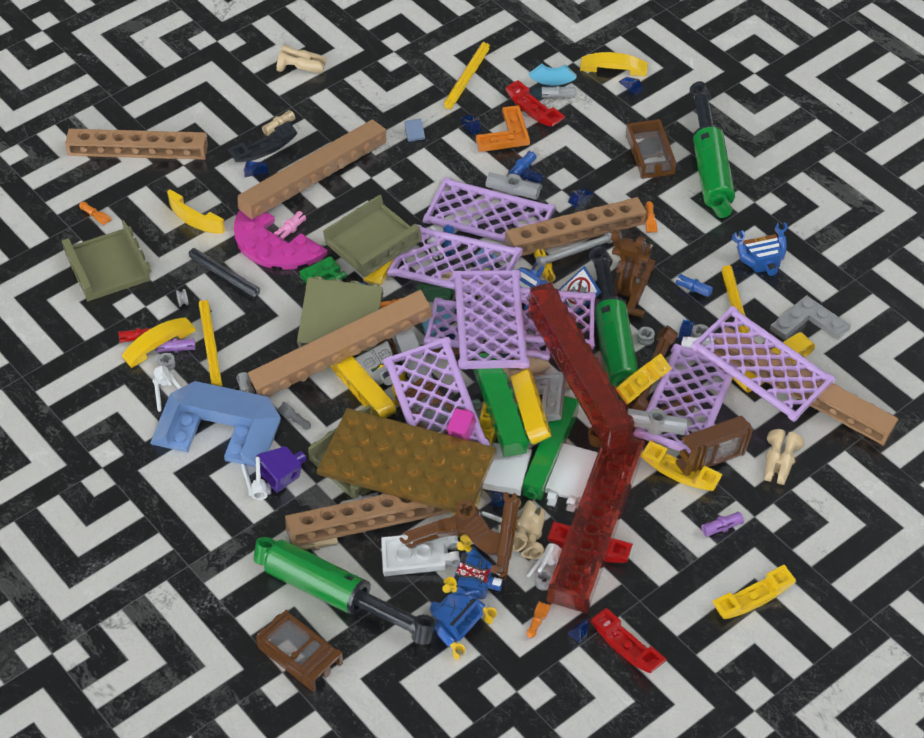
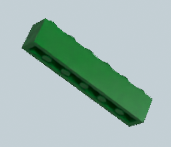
M482 353L477 355L485 359L490 354ZM503 368L473 369L503 457L527 453V445L530 444V439L524 431L523 419L518 415V404L513 401V390L511 387H508L507 373H503Z

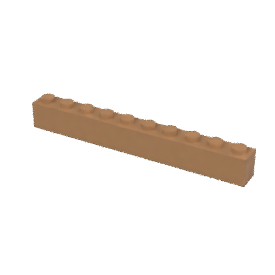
M373 119L239 194L238 209L250 219L262 215L264 212L276 207L278 204L385 144L386 129Z
M419 290L248 372L249 378L258 395L270 397L282 389L289 388L298 381H303L317 372L324 371L331 365L338 364L350 356L357 355L369 347L376 346L385 339H390L402 331L409 330L416 324L426 322L429 318L433 317L431 306L422 291Z
M727 326L724 328L726 333H736L734 329ZM735 337L726 338L727 344H738ZM740 337L741 344H751L750 338ZM717 338L714 344L723 345V338ZM736 348L728 349V353L731 356L739 355V350ZM755 348L757 355H767L764 348ZM714 349V354L717 356L726 355L724 349ZM741 349L743 355H753L752 349ZM769 349L771 355H779ZM757 359L759 366H769L766 359ZM770 359L772 366H782L780 359ZM784 359L786 366H796V363L789 359ZM730 360V363L741 367L740 360ZM743 360L746 367L755 366L754 360ZM806 368L800 370L802 377H812V372ZM773 370L774 377H784L782 370ZM786 370L788 377H798L796 370ZM748 371L757 375L755 371ZM759 371L760 377H771L769 371ZM822 379L816 381V386L819 388L825 381ZM802 381L804 388H814L811 381ZM775 382V387L786 389L785 382ZM788 382L791 389H800L799 382ZM833 383L810 405L883 446L898 421V418L891 413L883 411L874 404L868 403ZM790 393L791 396L802 400L800 393ZM804 393L805 399L808 400L813 393Z

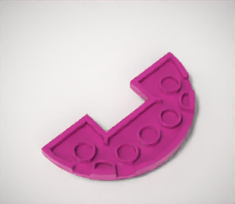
M240 210L235 218L234 236L238 248L248 259L268 268L276 266L282 267V269H297L299 265L314 264L328 255L327 249L301 233L290 243H287L268 231L267 228L275 222V217L268 212L250 219Z

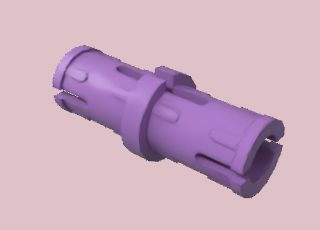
M173 338V340L158 346L157 353L171 351L178 353V351L195 350V338L180 340Z
M739 511L725 517L720 516L717 520L702 524V532L706 537L721 531L726 532L731 527L743 524L744 519Z

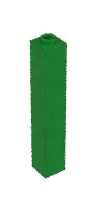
M564 396L562 418L549 421L548 425L552 437L540 442L523 481L522 495L530 499L542 501L546 485L562 446L566 443L578 415L579 399Z

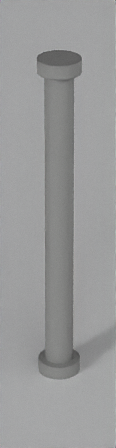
M605 233L602 237L545 257H537L536 262L545 266L547 263L597 245L612 243V233Z

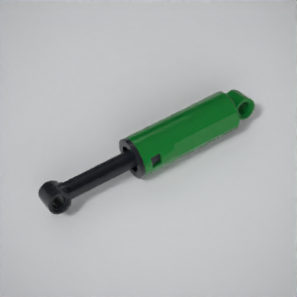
M698 81L691 85L689 91L694 98L700 127L693 134V142L704 203L713 209L717 217L725 218L731 214V203L735 199L723 130L719 126L713 125L709 105L711 94L705 83Z
M597 245L590 250L589 257L594 263L598 286L601 291V299L594 304V318L606 384L615 391L620 400L624 401L615 388L638 370L626 302L622 298L615 296L610 270L613 259L603 245Z
M260 537L256 540L253 560L255 563L264 566L266 573L350 615L355 616L364 609L409 631L412 634V640L418 644L425 645L432 642L436 626V620L433 617L424 614L414 616L369 594L371 589L369 581L285 540L275 541L269 537Z

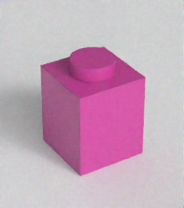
M455 408L447 426L448 434L469 440L477 423L474 413L468 409L460 410Z

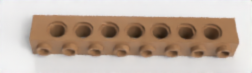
M69 129L65 145L68 156L205 160L208 142L207 135L203 132Z
M638 197L506 230L504 243L509 247L523 248L521 256L534 253L538 249L540 251L541 249L547 250L605 235L608 232L612 233L614 230L620 231L643 225L647 212Z
M384 494L285 516L290 543L295 546H301L450 513V511Z

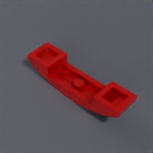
M519 80L506 87V91L512 100L537 122L547 126H554L565 119V116L554 107L548 109L530 95V89Z
M554 522L548 540L566 551L604 562L623 563L628 561L633 543L613 538L612 542L573 532L574 527L558 522Z
M607 608L591 619V623L607 643L637 668L651 674L666 662V658L652 646L647 648L622 627L621 620Z

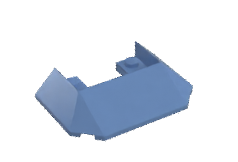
M194 381L170 393L150 443L156 446L188 452L201 420L234 426L235 429L224 456L225 461L238 464L244 463L247 466L255 467L257 454L270 450L281 417L267 396Z

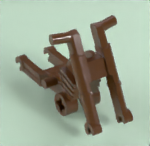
M614 230L611 235V240L615 246L613 247L612 254L620 256L621 259L618 262L620 265L617 266L619 269L616 270L617 274L613 283L615 296L623 295L630 297L627 305L628 314L643 318L645 311L635 307L639 304L650 274L655 268L656 260L650 259L652 244L646 243L645 238L640 236L636 239V242L633 239L622 238L621 232ZM637 277H641L639 283H636Z
M508 492L504 493L503 498L505 502L502 522H500V533L490 529L481 516L480 510L473 502L464 500L458 504L457 513L454 516L405 531L408 539L404 540L400 537L399 540L408 548L414 549L418 545L449 536L460 537L467 534L470 540L483 552L489 555L497 554V565L491 567V572L499 575V578L505 581L512 556L515 531H517L516 522L521 500L517 498L516 493L512 494V498L509 497ZM468 509H471V511H470V514H471V515L467 516V515H466V514L468 513L467 510H468Z

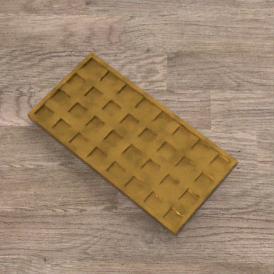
M347 408L317 468V474L457 513V506L460 502L469 500L475 504L496 455V447ZM468 509V510H467V512H468V513L466 514L467 516L470 515L471 509Z

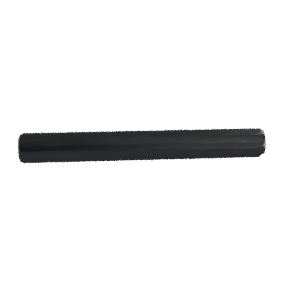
M192 248L189 250L190 258L253 297L260 294L258 286L198 249Z

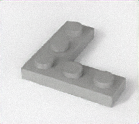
M806 295L772 323L770 330L785 340L809 320L838 340L850 330L851 325Z
M558 372L534 376L539 395L543 394L542 405L547 422L560 420L562 418L566 384L565 373ZM512 381L509 383V388H513Z

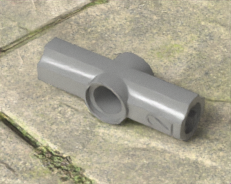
M489 172L486 180V187L501 190L508 195L516 197L520 195L537 200L541 190V185L522 181L521 177L516 174L503 176Z
M628 408L625 425L646 428L653 435H659L662 432L685 435L688 419L669 416L661 409H652L650 412Z

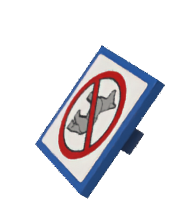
M585 266L558 290L580 293L595 292L596 297L601 293ZM566 299L565 301L569 308L576 305L573 299ZM584 301L583 305L586 307L590 301ZM578 307L573 312L578 314L583 309Z

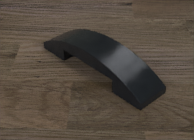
M288 121L275 127L274 134L247 146L242 142L229 148L228 152L235 162L257 160L285 146L297 135V131Z

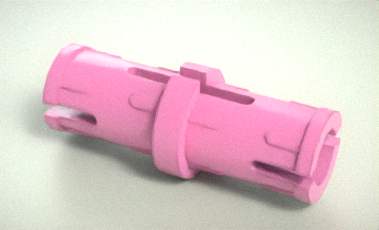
M298 211L290 220L287 219L283 223L284 225L274 232V235L282 234L279 238L284 240L285 237L290 233H294L297 227L306 220L305 215L299 219L303 213Z

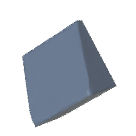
M421 119L405 121V132L408 142L425 139Z

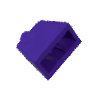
M285 446L257 454L256 456L260 458V473L276 493L300 477L301 464L306 462V457L302 451L293 455Z

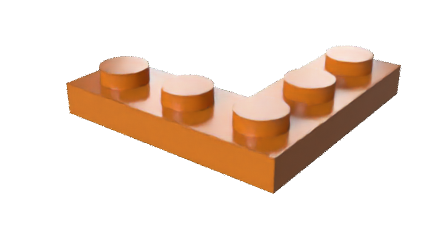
M519 105L502 108L508 131L476 135L479 152L530 145L529 135Z

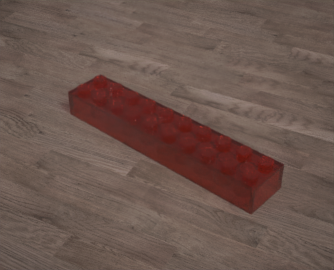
M551 282L530 288L528 314L607 454L630 448L631 439L633 438L632 430L635 425L634 419L627 413L623 400H620L617 396V390L615 386L610 384L606 371L603 372L599 359L593 355L591 345L586 343L582 330L576 326L575 318L569 314L567 304L562 302L558 289H555Z
M606 431L551 578L547 594L548 603L588 613L611 542L618 528L642 459L641 455L644 450L645 441Z

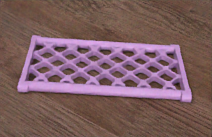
M445 177L423 218V223H432L443 227L450 225L458 231L505 242L506 232L498 234L495 233L494 229L503 227L506 231L509 230L506 225L512 223L517 228L522 227L518 224V221L523 219L527 220L529 224L549 220L553 215L555 205H547ZM447 186L451 187V190L444 192ZM464 190L467 191L468 194L464 196H458L456 192ZM454 194L456 198L447 200L445 196ZM477 194L484 195V199L476 201L473 196ZM440 198H443L445 202L438 204ZM467 198L472 200V203L463 204L462 200ZM495 198L501 200V203L492 205L490 201ZM459 202L461 206L452 208L450 204ZM511 202L517 204V207L509 209L506 205ZM488 203L490 207L481 209L479 204ZM448 206L450 210L441 212L439 208ZM473 206L478 209V211L472 213L467 210V208ZM504 207L506 211L497 213L495 209ZM527 207L534 208V212L527 214L523 209ZM434 210H437L439 214L433 217L432 214ZM464 210L466 215L459 217L455 213ZM493 211L495 215L486 217L484 213ZM520 211L523 216L514 217L512 213ZM544 211L547 212L545 218L540 215ZM453 214L455 218L449 221L445 220L444 216ZM482 215L484 219L475 221L473 216ZM509 215L511 220L502 221L500 217ZM538 216L540 220L531 222L529 217ZM467 218L472 221L469 225L461 224V220ZM498 219L500 223L491 225L489 221ZM487 223L489 227L483 230L479 229L478 225Z
M418 225L422 236V241L420 242H423L424 246L416 250L411 247V252L406 254V250L397 256L389 267L387 275L392 277L399 276L455 290V281L452 277L448 280L442 279L441 276L443 274L453 272L459 267H464L465 271H482L483 268L489 265L493 267L492 271L513 270L523 253V248H513L428 229ZM430 236L435 237V242L425 244L424 241ZM445 240L452 242V245L446 248H442L440 244L445 242ZM461 244L468 245V249L458 252L456 248ZM439 246V251L429 252V248ZM478 247L484 248V253L477 256L473 254V251ZM454 249L456 251V254L452 256H445V252ZM422 251L428 252L427 256L417 257V254ZM494 251L501 252V256L495 259H491L489 255ZM442 254L444 256V259L438 262L433 260V257ZM472 254L473 257L465 261L461 259L462 255ZM513 255L511 261L508 263L506 261V258ZM410 256L416 257V260L413 262H405V259ZM488 257L489 261L479 264L477 261L480 258ZM455 258L460 259L461 262L451 266L449 264V261ZM431 259V265L422 267L421 262ZM501 260L505 261L506 264L504 266L495 268L494 263ZM403 261L404 265L397 269L400 262ZM476 262V267L469 270L466 269V264ZM416 264L420 265V269L415 273L409 271L410 267ZM441 264H448L449 267L442 271L437 269V266ZM435 268L437 271L432 276L425 275V272L429 269ZM498 280L491 283L492 285L498 284L497 286L502 285ZM468 287L463 292L471 293V288ZM495 294L492 298L497 301L500 295Z
M520 271L452 272V279L455 281L460 359L458 360L459 369L528 368L530 362L526 352L519 282L521 279ZM478 280L482 282L483 285L477 288L472 283ZM498 280L502 285L495 287L491 283ZM469 287L475 292L468 295L463 293V290ZM486 287H489L493 290V292L491 294H486L482 290ZM504 287L513 289V292L505 294L501 290ZM480 294L485 298L482 301H477L473 297ZM495 294H499L504 298L500 301H496L492 297ZM471 301L476 305L470 309L465 307L464 303ZM491 301L495 305L492 308H487L483 304ZM505 301H510L514 303V306L507 308L502 304ZM481 308L486 312L483 315H478L474 311ZM496 308H501L505 312L502 315H498L493 311ZM472 315L475 318H477V320H475L473 323H470L469 321H465V317ZM492 315L496 319L493 322H488L484 318ZM506 315L514 316L516 320L508 322L503 318ZM483 322L487 327L481 330L475 325ZM498 322H502L507 326L503 329H499L494 325ZM473 329L476 332H478V334L474 337H471L469 335H466V331ZM493 329L497 334L491 337L485 332ZM512 329L517 331V334L509 336L504 332ZM483 336L488 341L485 344H481L477 339ZM499 336H503L507 339V341L501 344L495 339H497ZM493 343L499 348L491 351L487 346ZM509 343L518 345V349L511 351L506 346ZM475 344L480 348L476 351H471L467 349V346ZM503 350L509 355L506 358H501L497 353ZM485 351L490 355L483 359L477 354ZM472 358H475V359H477L478 361H468V360H471Z
M479 282L472 283L477 288L483 285L479 284ZM486 287L482 290L486 294H491L493 292V290L489 287ZM504 287L501 291L509 294L513 292V289ZM520 288L521 302L529 307L527 310L522 311L523 318L528 322L524 326L525 342L594 349L595 292L580 293ZM482 296L477 301H482L485 297ZM528 296H537L539 301L535 304H530L526 299ZM547 297L556 298L558 303L550 306L545 301ZM566 299H573L576 305L569 308L564 302ZM489 301L491 305L487 308H492L495 304ZM506 301L510 307L514 306V303ZM584 301H590V309L583 305ZM470 302V309L473 308L476 304ZM543 304L548 310L540 313L536 307ZM562 306L567 311L563 314H558L554 309ZM580 307L586 313L578 316L573 310ZM479 308L481 312L478 315H483L486 311ZM496 308L500 312L498 315H502L505 312L501 308ZM534 311L538 317L531 320L525 314ZM553 313L557 318L549 321L545 315ZM571 314L576 320L569 323L563 317ZM488 315L491 319L488 322H493L496 319L492 315ZM509 315L505 316L509 320V322L516 320L515 318H511ZM469 316L470 323L477 320L474 316ZM590 316L589 324L585 323L582 319ZM542 319L547 325L539 328L535 322ZM562 321L566 327L559 330L553 324ZM482 322L478 323L481 326L479 327V329L481 330L487 327V325H485ZM499 322L496 323V325L499 327V329H503L504 327L507 326V325H502V324H500ZM579 322L585 328L577 331L573 325ZM533 326L537 332L535 335H528L525 329ZM552 328L556 334L554 337L546 336L544 331ZM470 329L467 333L471 337L478 334L473 329ZM570 329L576 335L574 338H565L563 332ZM489 330L485 332L491 337L497 334V332ZM505 331V332H504V333H506V334L509 335V336H513V335L517 334V332H516V333H508V331ZM586 331H589V340L584 339L582 336ZM499 336L496 340H507V339H506L505 337H503V336Z
M435 298L432 310L433 317L429 321L427 333L423 340L424 345L446 338V335L453 333L456 337L454 340L450 339L451 347L459 348L458 325L452 327L448 324L453 321L457 322V315L452 312L456 309V301ZM464 303V306L470 308V303ZM438 307H444L443 311L437 312ZM497 309L493 311L496 314H500V312ZM528 312V314H525L528 318L535 319L536 317H538V315L531 316L530 312ZM553 313L545 315L550 321L557 318ZM449 314L451 318L445 320L441 316ZM523 318L524 325L528 324V322ZM435 319H438L440 323L434 325ZM542 319L535 322V324L541 325L542 327L546 326L545 322ZM446 326L449 330L441 332L437 328ZM529 326L525 329V331H532L534 333L533 335H535L537 332V330L533 328V326ZM548 328L544 331L545 333H549V336L553 337L554 330L552 328ZM432 331L438 334L436 337H431ZM484 338L477 339L479 343L485 344L483 343ZM496 340V341H498L499 343L502 344V342L507 341V340ZM526 342L532 346L530 349H526L527 357L542 358V360L549 361L551 344ZM493 343L487 346L491 351L499 348ZM475 344L467 346V349L471 350L480 348ZM512 344L511 347L506 346L511 351L518 349V345ZM547 345L546 351H540L539 347ZM501 350V351L499 352V353H503V354H508L507 352H505V351H503V350Z
M731 306L690 348L704 355L795 422L822 392L835 381L836 377L821 370L738 312L737 308ZM730 316L735 318L734 322H725ZM745 325L750 329L749 333H739L738 326ZM733 326L736 333H726L724 327ZM719 327H721L722 333L714 334V332ZM761 336L765 339V344H755L753 337ZM735 337L738 344H727L726 338ZM740 337H749L751 344H741ZM709 338L711 344L703 346L702 343ZM713 338H723L724 344H714ZM775 346L781 350L780 355H771L768 348ZM750 348L753 355H743L741 349ZM755 348H764L767 355H757ZM714 349H724L726 355L718 357L714 354ZM728 349H738L739 355H729ZM791 357L796 361V366H786L784 359ZM752 359L755 366L746 367L743 360ZM757 359H766L769 366H759ZM770 359H780L782 366H772ZM730 360H740L741 367H732L729 364ZM808 369L812 372V377H802L800 370ZM767 370L770 372L771 377L762 378L759 371ZM773 370H782L784 377H774ZM786 370H796L798 377H788ZM745 371H755L757 378L749 379L745 376ZM821 379L825 381L819 388L816 386V381ZM802 381H811L814 388H804ZM761 382H771L773 389L766 391L760 387ZM775 382H785L786 389H777ZM788 382H799L800 389H791ZM777 393H786L789 400L782 402L776 398ZM790 393H800L802 400H792ZM804 393H813L808 400L805 399ZM793 404H802L797 411L792 409Z
M449 337L383 359L385 368H388L407 424L416 426L423 420L430 423L427 428L428 430L435 425L442 428L440 433H444V431H447V426L455 408H466L474 413L477 421L469 441L490 446L488 439H485L452 351V343ZM443 347V349L439 353L431 351ZM424 353L421 359H416L413 357ZM428 354L437 357L433 364L424 362ZM440 359L448 360L449 365L445 369L436 367ZM405 360L404 364L401 366L394 365V363ZM410 360L418 363L413 371L405 368ZM425 365L431 369L427 375L417 373L420 366ZM437 370L443 374L439 380L429 378L432 371ZM404 371L412 374L407 382L400 381L399 376ZM446 375L454 376L455 381L451 385L442 383ZM416 376L424 379L420 387L411 384ZM428 381L437 384L432 392L423 389ZM440 386L449 389L444 397L435 394ZM408 388L418 390L414 398L406 397L404 392ZM452 391L460 392L461 397L457 402L448 399ZM420 393L430 395L426 403L417 401ZM432 398L442 400L439 408L429 405ZM446 402L455 405L451 413L441 410ZM414 404L424 407L420 414H412L410 408ZM427 409L436 412L431 420L423 417ZM439 414L448 416L444 425L435 422Z
M674 344L671 349L672 354L668 360V364L672 369L660 378L646 412H650L652 409H659L656 406L665 403L669 408L664 410L665 413H672L675 417H679L675 411L685 410L687 415L681 418L690 419L694 424L686 427L685 434L689 435L688 431L696 429L700 431L713 426L733 376L720 369L718 365L701 353ZM695 360L698 366L690 367L687 362ZM729 362V364H730L732 367H734V368L738 367V366H736V365H734V364H732V363ZM675 364H684L686 369L679 371L674 366ZM713 366L716 372L708 373L705 368ZM702 370L705 375L697 377L693 371ZM689 373L693 379L684 380L681 375ZM720 376L724 380L723 382L715 383L711 377ZM669 377H678L681 382L672 384L668 379ZM708 379L711 385L702 386L699 381ZM696 383L699 388L691 390L687 384ZM683 386L687 392L680 394L675 388ZM715 389L718 395L709 396L706 390ZM663 390H672L675 396L666 397L663 394ZM701 392L706 398L698 400L694 394ZM690 395L694 401L684 403L682 397ZM677 399L681 403L680 406L672 407L669 401ZM708 402L712 409H703L700 404ZM694 405L700 411L691 413L687 407ZM703 416L707 421L706 423H697L694 417ZM636 427L633 433L635 437L678 451L686 449L689 454L691 452L689 447L685 445V442L678 440L677 434L674 433L653 435L646 432V428ZM667 437H672L675 441L667 439Z

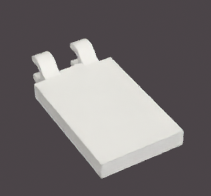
M493 443L492 447H496V455L481 489L520 495L532 450L527 449L525 454L503 457L499 444Z
M564 443L546 485L545 493H548L547 505L555 507L558 497L567 498L568 505L566 511L574 512L578 502L584 503L602 454Z
M406 535L381 538L384 576L446 570V565L458 567L460 562L459 551L448 553V549L457 550L458 536L439 538L418 545L414 549H410L400 542V537L404 540L408 539Z

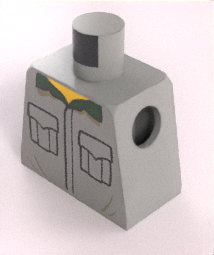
M387 341L355 358L378 385L385 383V385L393 384L388 368H385L383 363L384 358L394 356Z

